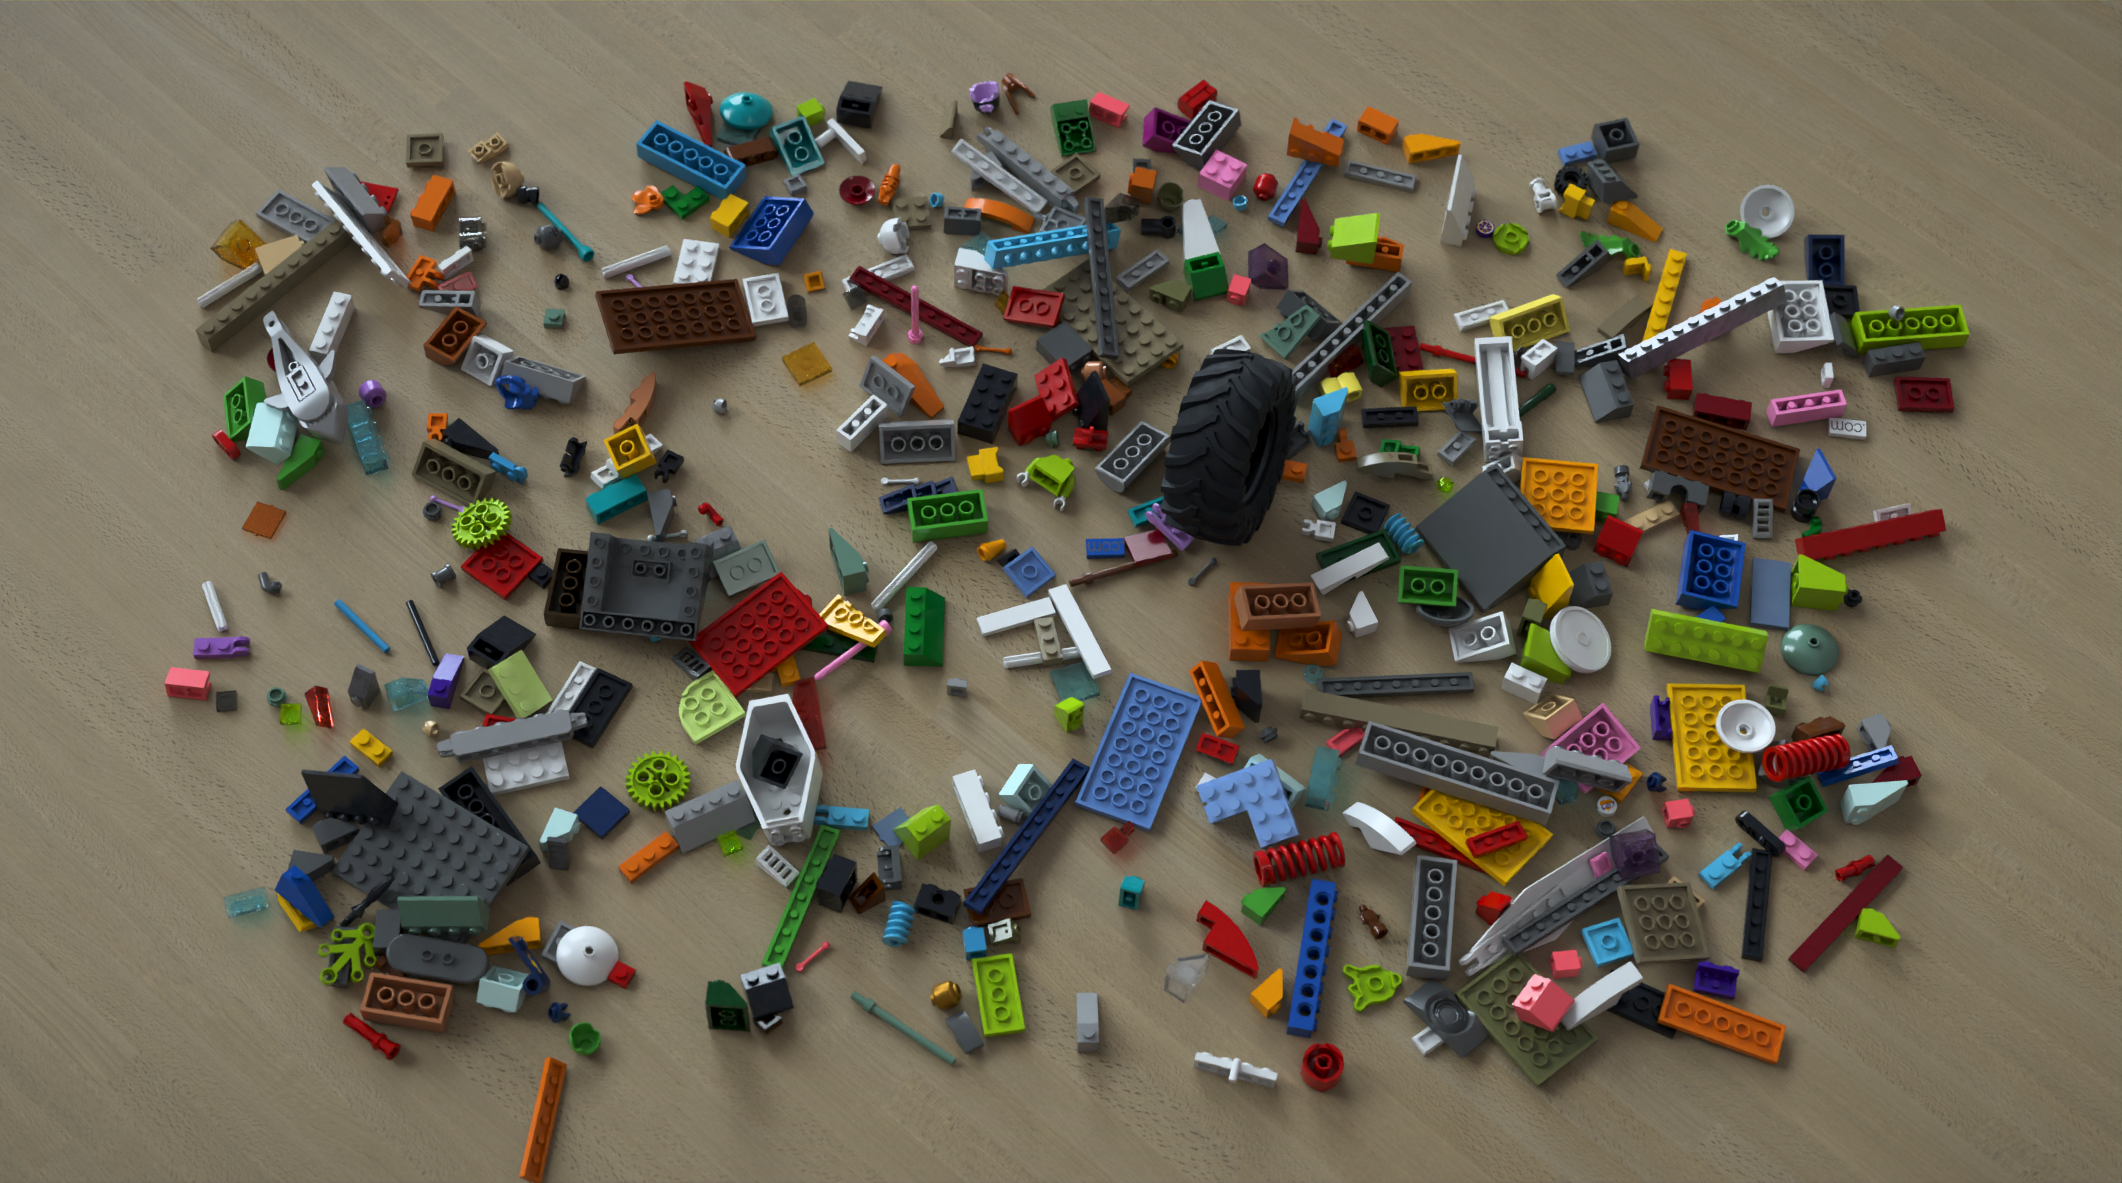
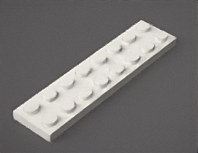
M316 181L312 185L317 191L315 194L322 201L325 200L326 203L324 205L330 211L335 212L334 217L339 222L344 223L343 228L348 233L354 235L352 239L357 244L363 246L362 251L372 257V263L382 269L380 272L387 279L390 278L396 285L401 284L407 288L411 281L339 195L319 181Z

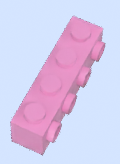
M1840 389L1772 399L1766 413L1771 427L1829 419V417H1842L1847 403Z

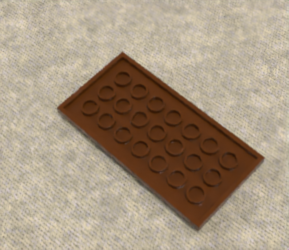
M737 279L596 291L595 294L613 355L756 340V333Z
M1657 405L1640 469L1653 473L1655 470L1665 471L1673 476H1682L1690 481H1699L1704 485H1708L1709 490L1721 494L1726 490L1734 492L1736 496L1740 494L1750 496V503L1754 499H1773V510L1784 513L1787 508L1800 449Z

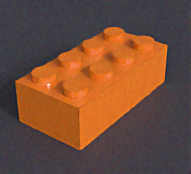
M1230 582L1228 593L1229 660L1268 661L1270 629L1242 631L1234 596L1242 585H1263L1269 583Z

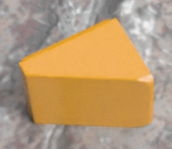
M821 271L803 274L807 292L825 289Z

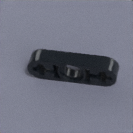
M1743 810L1735 817L1737 825L1765 850L1772 851L1773 856L1779 857L1786 850L1785 844L1749 812Z

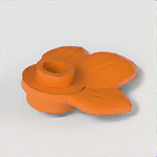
M652 185L647 186L645 191H637L631 196V199L637 204L633 211L634 214H646L651 209H660L664 204L662 194L659 193L657 187Z

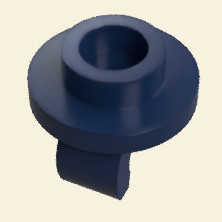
M1658 772L1652 773L1646 781L1648 790L1659 793L1667 790L1666 787L1661 785V783L1667 781V778L1661 776Z
M553 1002L548 1009L549 1018L554 1023L568 1020L571 1014L562 1012V1010L568 1007V1004Z

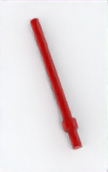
M1420 343L1419 350L1433 353L1434 356L1440 357L1441 355L1476 365L1475 357L1443 349L1439 345L1432 346ZM1515 368L1516 376L1526 377L1527 371L1521 372L1520 369Z

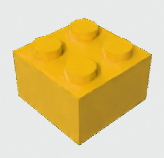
M638 424L603 440L615 469L622 479L657 463L647 438Z

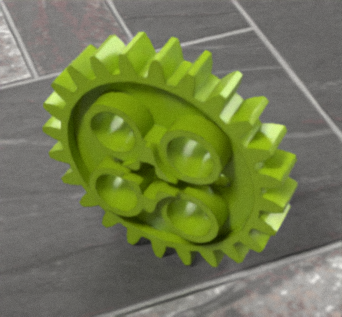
M484 498L481 503L477 500L475 505L470 503L469 508L463 507L464 512H458L459 517L454 518L455 523L451 524L453 528L451 529L452 536L459 546L462 545L464 549L469 547L470 550L476 547L479 550L482 545L484 548H487L488 543L494 545L495 539L500 541L499 536L506 535L504 530H510L509 525L512 524L511 518L513 517L505 502L501 503L500 499L495 501L494 498H491L488 502Z
M652 750L651 756L644 753V759L637 757L638 764L632 762L633 769H627L628 775L625 776L627 783L625 784L626 789H628V795L632 796L633 802L638 801V807L645 804L646 810L651 806L654 812H656L657 807H660L662 811H664L665 806L671 809L673 802L679 805L678 798L685 799L684 793L689 792L687 786H690L691 783L688 766L684 765L683 759L678 761L677 754L671 757L670 751L666 755H663L662 750H660L658 755L655 754L654 750ZM657 767H664L661 770H656ZM643 778H647V779H648V780L645 781V782L640 781V780L643 779ZM670 780H676L674 783H668ZM654 792H661L658 795H653Z

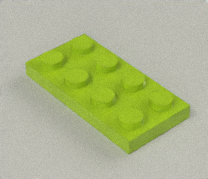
M1012 953L972 959L984 1038L1025 1032Z

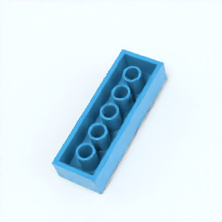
M658 120L652 124L636 143L639 158L696 187L698 186L722 200L726 199L730 193L734 194L747 178L745 164Z

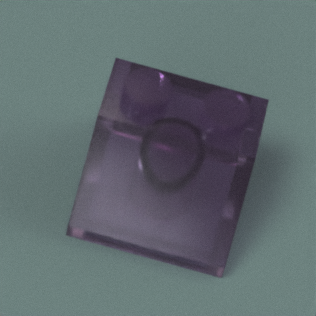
M1264 243L1248 251V278L1251 279L1252 284L1260 289L1286 290L1288 289V259Z
M1644 829L1609 836L1611 856L1622 880L1660 873L1655 833Z

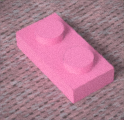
M1788 829L1779 837L1786 846L1783 854L1802 870H1805L1817 858L1818 854Z

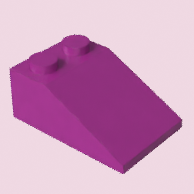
M1154 107L1144 117L1142 146L1156 152L1177 153L1172 148V145L1192 121Z

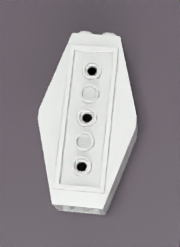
M789 694L749 701L736 762L739 778L771 846H782L788 842H802L805 839H810L823 776L821 763ZM761 734L777 740L781 739L783 742L794 746L803 754L786 789L753 778L752 751ZM790 810L791 812L789 815H784V811Z

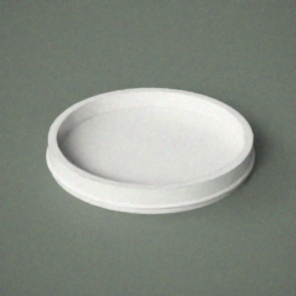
M1569 606L1560 610L1552 619L1550 639L1556 654L1568 667L1577 672L1588 674L1599 671L1606 666L1611 656V641L1605 626L1596 615L1585 608Z

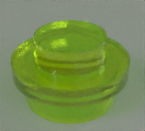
M1441 477L1436 481L1437 490L1442 492L1452 491L1455 485L1451 478Z

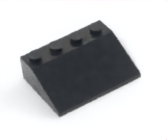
M302 770L301 774L318 811L324 814L325 819L334 818L365 825V823H371L375 826H380V824L390 825L399 803L363 775Z

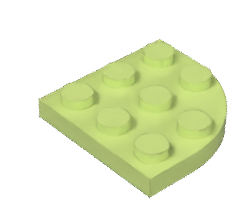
M713 670L693 681L685 689L679 705L681 724L695 745L746 716L738 701Z

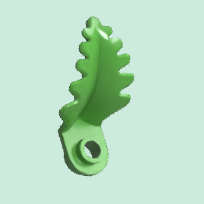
M1731 220L1726 224V234L1738 238L1742 253L1750 251L1751 258L1758 254L1759 260H1762L1763 257L1765 260H1768L1769 257L1773 258L1779 255L1778 247L1774 246L1775 244L1772 242L1767 243L1769 238L1761 237L1762 231L1760 229L1752 228L1746 222Z
M1581 231L1579 233L1581 242L1584 241V247H1589L1598 239L1611 256L1619 252L1623 253L1628 259L1632 257L1637 258L1640 255L1639 246L1628 237L1620 238L1616 235H1611L1607 238L1605 235H1601L1599 238L1596 234L1591 235L1590 232Z

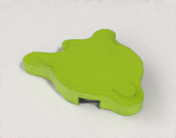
M1347 964L1342 970L1344 976L1354 981V984L1348 986L1347 991L1355 998L1353 1008L1357 1013H1362L1368 1006L1380 1005L1389 1001L1395 990L1401 986L1403 980L1400 974L1393 973L1390 970L1388 972L1381 968V965H1368L1363 968H1357Z

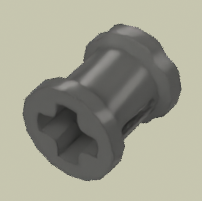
M447 563L441 570L436 573L432 572L431 577L434 583L441 588L445 582L450 579H456V574Z

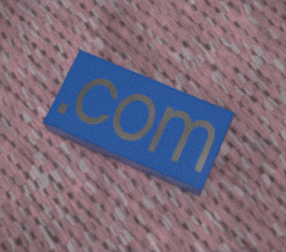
M1124 538L1086 539L1087 559L1125 557Z

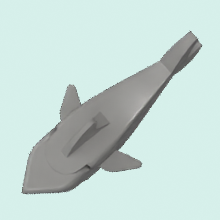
M272 310L264 316L263 321L272 339L276 374L282 393L266 398L264 403L281 411L291 410L298 418L300 424L315 437L340 444L343 443L348 421V410L332 381L336 369V351H330L319 365L290 336L291 331L284 322L282 323Z

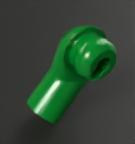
M1813 516L1809 530L1802 532L1801 536L1806 537L1820 534L1822 531L1821 518Z

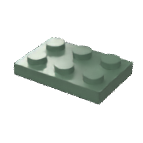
M765 539L712 562L728 598L770 580L780 572Z

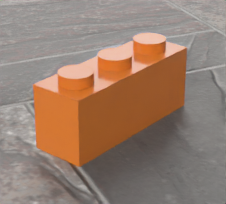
M433 175L431 180L427 181L423 194H420L416 207L410 213L413 226L434 232L455 193L453 180Z

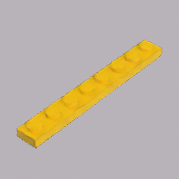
M1669 249L1642 342L1664 332L1687 253Z

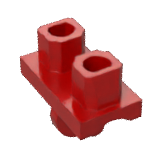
M1090 426V429L1075 428L1073 446L1082 450L1094 448L1095 451L1102 452L1107 448L1108 431L1094 430V426Z

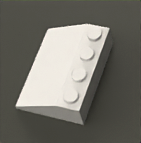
M1459 154L1440 243L1461 247L1462 241L1467 239L1468 230L1465 227L1470 224L1471 216L1468 215V212H1472L1474 202L1471 201V198L1475 197L1476 188H1473L1474 178L1463 156Z
M1822 280L1780 281L1784 284L1787 302L1768 311L1775 353H1795L1834 342Z

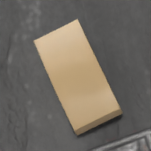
M497 132L485 143L482 140L479 141L468 153L480 164L494 158L510 146Z

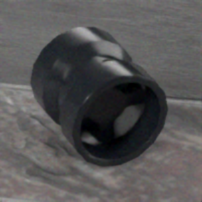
M520 186L518 191L519 204L530 202L532 205H537L539 202V187L527 188L526 186Z

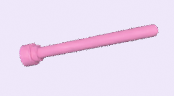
M912 286V329L908 332V340L912 344H919L923 340V333L919 329V288Z
M885 620L878 623L885 630V637L893 632L891 626ZM861 642L857 643L816 673L814 676L815 680L820 681L868 645Z

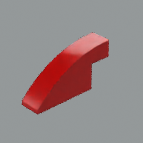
M1206 900L1200 908L1196 920L1211 929L1203 941L1202 950L1256 979L1259 967L1248 940L1239 927L1224 912Z

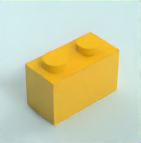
M730 193L726 199L722 200L720 207L712 212L710 216L711 229L730 238L749 215V203Z

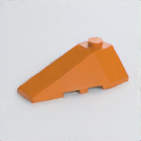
M890 353L882 360L916 386L910 403L926 416L933 419L944 409L943 403L918 364L906 354Z

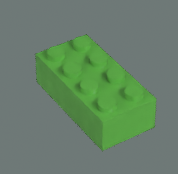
M982 489L907 498V511L913 542L988 533V517Z

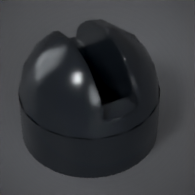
M558 274L554 279L555 287L559 290L568 288V277L564 274Z

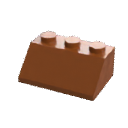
M456 306L424 343L426 357L439 365L454 364L468 348L473 336H478L487 325V322Z

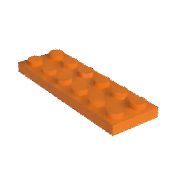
M1672 984L1667 985L1657 1023L1773 1065L1778 1061L1786 1029L1785 1025Z

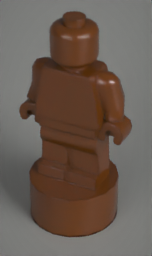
M1361 904L1359 910L1362 913L1360 915L1363 921L1362 924L1368 925L1371 934L1376 940L1386 936L1389 930L1384 923L1379 922L1380 915L1368 909L1365 904Z
M386 953L380 956L374 966L380 971H384L387 975L406 977V973L397 972L391 967Z

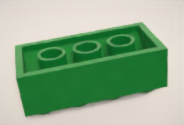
M926 587L906 588L904 666L943 667L945 597Z

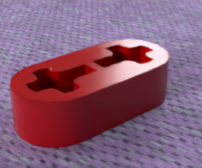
M221 429L212 434L216 444L230 459L234 460L241 455L238 447Z

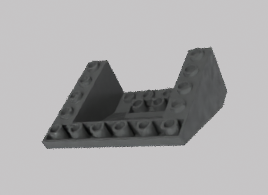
M1498 464L1481 472L1419 523L1415 529L1447 569L1458 570L1457 582L1483 613L1529 587L1531 579L1555 554L1559 553L1561 559L1563 558L1566 548L1563 541Z
M591 532L579 629L697 641L712 566L713 547L693 542H687V545L617 538L611 534Z

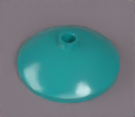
M738 92L726 97L722 101L720 115L726 123L733 127L756 129L766 125L771 120L773 108L767 99L756 93Z

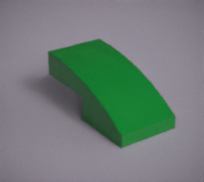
M1382 439L1379 453L1403 452L1416 454L1418 461L1420 446L1401 445V440Z

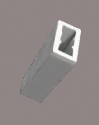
M1191 199L1183 203L1184 261L1215 252L1220 253L1201 199Z

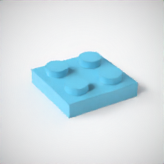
M1620 918L1581 930L1596 968L1634 956L1632 945Z

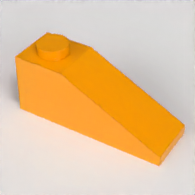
M1411 134L1404 136L1402 149L1408 164L1458 155L1461 143L1457 140L1426 134Z
M1625 200L1614 201L1606 222L1655 243L1663 229L1637 206Z
M525 917L522 920H517L479 943L478 946L487 955L516 952L508 939L513 936H522L528 944L529 950L542 948L539 918Z

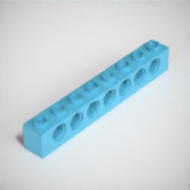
M1106 221L1108 250L1116 249L1121 230L1113 221ZM1082 225L987 241L984 260L992 269H1000L1089 253L1087 226Z

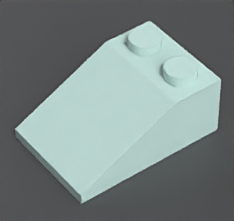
M1908 781L1849 785L1840 801L1845 824H1861L1898 802L1908 785Z

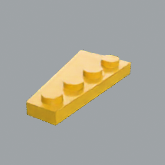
M839 594L819 614L828 624L829 630L874 648L886 636V632L881 626L870 618H866L864 613L860 610L857 611L848 601L845 602Z

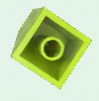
M1380 213L1336 218L1334 226L1330 225L1329 236H1332V240L1328 241L1327 251H1331L1330 258L1373 264Z
M1799 554L1791 571V606L1837 611L1839 605L1843 603L1844 594L1848 593V583L1845 581V575L1805 555Z
M1531 623L1525 639L1520 666L1547 678L1549 682L1564 685L1566 678L1570 679L1572 669L1556 654L1550 639V631Z
M939 804L925 807L893 831L918 861L949 839L951 818Z

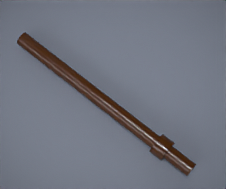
M1176 549L1170 550L1172 558L1178 556ZM1132 561L1095 573H1084L1081 577L1069 580V585L1074 587L1084 583L1085 585L1091 584L1094 580L1149 564L1135 567Z

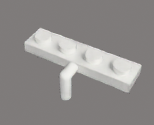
M1197 1052L1194 1061V1068L1228 1076V1081L1231 1083H1236L1237 1079L1271 1088L1275 1087L1278 1073L1269 1068L1260 1069L1253 1067L1250 1063H1241L1239 1058L1232 1060L1227 1057H1214L1207 1052Z

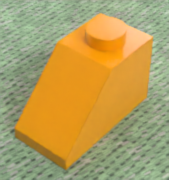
M1279 968L1250 994L1249 1002L1266 1018L1271 1014L1275 1015L1282 1007L1283 970Z

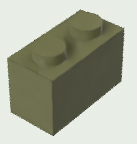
M1528 599L1516 634L1517 636L1526 639L1531 623L1538 626L1541 625L1547 607L1546 603L1538 599Z

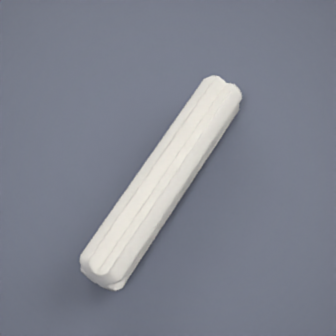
M211 581L204 582L202 588L217 630L219 632L227 630L228 626Z

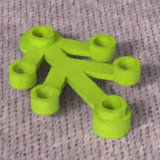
M364 923L357 930L335 929L331 934V940L335 943L341 942L344 938L357 939L352 944L329 945L323 943L319 946L318 955L323 958L328 957L329 954L343 953L332 967L324 968L320 973L319 980L323 985L330 986L334 984L338 976L337 973L350 958L352 964L350 980L353 983L362 981L364 973L361 971L359 948L363 944L366 954L363 965L366 968L374 967L377 961L373 951L374 925ZM363 932H369L370 936H365ZM334 934H340L341 938H336ZM321 948H326L328 952L323 953ZM371 959L373 964L367 963L366 960ZM353 974H359L360 978L356 979ZM326 975L330 976V977H331V980H330V981L325 980V979H324V976H326Z

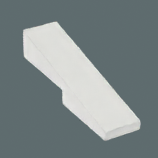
M1378 542L1312 574L1311 577L1321 594L1325 595L1354 576L1356 578L1362 576L1388 560L1389 557Z

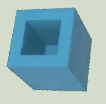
M969 927L963 930L966 961L986 957L987 949L983 927Z

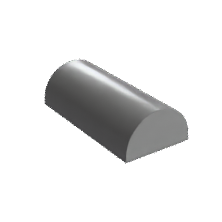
M1141 421L1095 468L1098 478L1112 491L1123 492L1168 446L1171 436Z

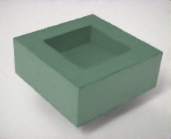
M546 308L543 322L544 328L562 329L565 310Z

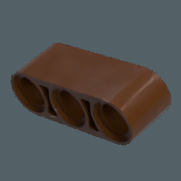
M764 137L730 146L725 149L724 154L748 167L774 160L778 156V151L771 137Z

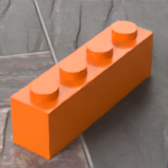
M1201 660L1189 670L1191 678L1216 736L1234 738L1245 729L1243 721L1218 664Z

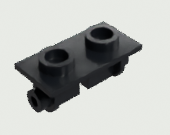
M575 437L568 440L565 449L567 453L563 455L560 463V470L565 472L564 477L576 474L579 471L582 457L586 452L587 441L579 443Z

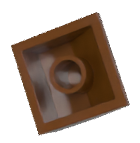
M1831 716L1825 718L1818 717L1810 723H1800L1795 726L1791 738L1794 742L1832 734L1841 735L1846 726L1843 722Z

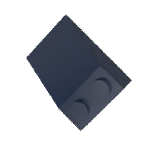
M1807 235L1804 238L1807 281L1822 280L1823 284L1845 285V235Z

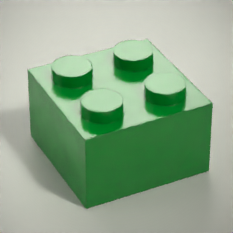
M1810 776L1798 779L1768 797L1785 829L1789 831L1800 829L1829 811Z

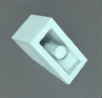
M1346 481L1313 495L1312 507L1321 520H1333L1340 514L1347 486Z
M554 808L539 841L541 851H547V837L567 839L568 842L571 841L574 834H578L581 824L579 823L578 815Z

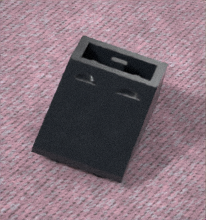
M848 81L840 95L836 108L837 123L871 129L883 86Z
M504 615L481 631L467 647L469 659L489 670L518 651H524L536 636V633Z

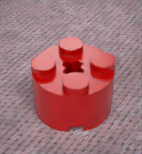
M1330 1043L1311 1045L1305 1051L1301 1064L1300 1074L1304 1082L1319 1092H1325L1335 1087L1339 1083L1344 1069L1342 1052Z

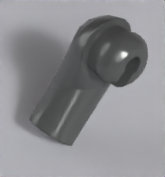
M267 572L258 574L263 591L277 594L281 591L282 584L279 581L277 583L275 581L270 582Z

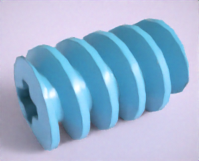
M1398 513L1386 521L1384 529L1404 554L1414 553L1424 544V540H1418L1420 538L1419 534L1413 535L1415 529H1409L1411 524H1405L1407 519L1405 517L1400 518L1401 513Z
M892 901L886 929L884 930L885 936L882 938L883 943L891 947H900L901 944L908 943V939L905 937L909 936L910 932L906 929L912 928V924L909 922L914 920V917L911 916L916 913L914 908L901 901Z

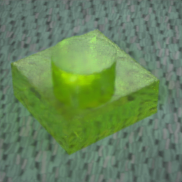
M301 703L281 704L280 724L301 725Z
M735 830L716 837L724 857L743 850V845Z

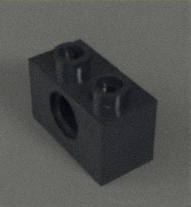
M922 883L914 909L917 914L953 925L961 905V895L952 890L945 891L939 889L934 884L927 885ZM940 900V901H942L943 903H942V904H935L934 901Z

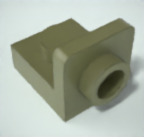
M1008 918L988 925L990 944L993 946L1008 941H1014L1016 944L1021 942V927L1012 919Z

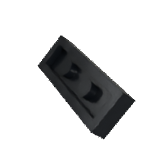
M1417 406L1361 409L1363 428L1418 426L1419 423Z

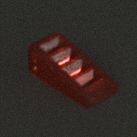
M1352 344L1327 367L1331 378L1345 372L1349 373L1363 364L1364 361L1359 348Z
M1683 503L1679 512L1687 535L1690 530L1699 532L1697 503Z
M315 685L304 693L316 726L331 729L333 721L328 689Z

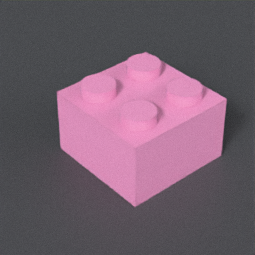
M1216 150L1199 173L1198 187L1229 201L1246 178L1247 164Z

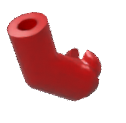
M702 503L698 507V512L701 515L706 514L716 526L723 524L724 519L709 503Z

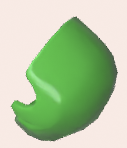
M588 1022L574 1025L569 1033L571 1049L581 1056L592 1055L598 1051L601 1045L599 1031L595 1030L591 1023Z

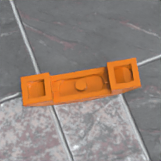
M968 198L964 205V208L981 209V216L1012 225V230L1026 234L1030 233L1035 221L1032 216L1024 211L995 200Z

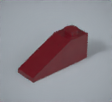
M1302 199L1295 252L1317 255L1318 248L1322 246L1323 237H1319L1320 229L1306 199Z
M1912 756L1898 757L1899 764L1887 767L1872 783L1907 780L1908 785L1906 787L1917 785L1922 775Z

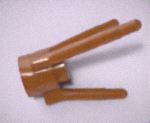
M1008 73L1003 77L1002 84L1004 86L1002 89L1006 93L1016 115H1018L1019 111L1009 90L1016 91L1020 87L1033 98L1036 95L1012 73Z

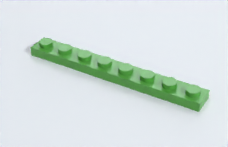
M821 824L763 959L762 967L780 963L783 970L816 893L817 880L820 876H823L825 865L828 859H830L839 839L840 830Z

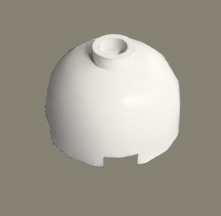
M901 217L893 218L883 223L878 234V242L882 244L887 252L892 254H903L909 250V246H906V239H910L909 230L906 222L901 221Z

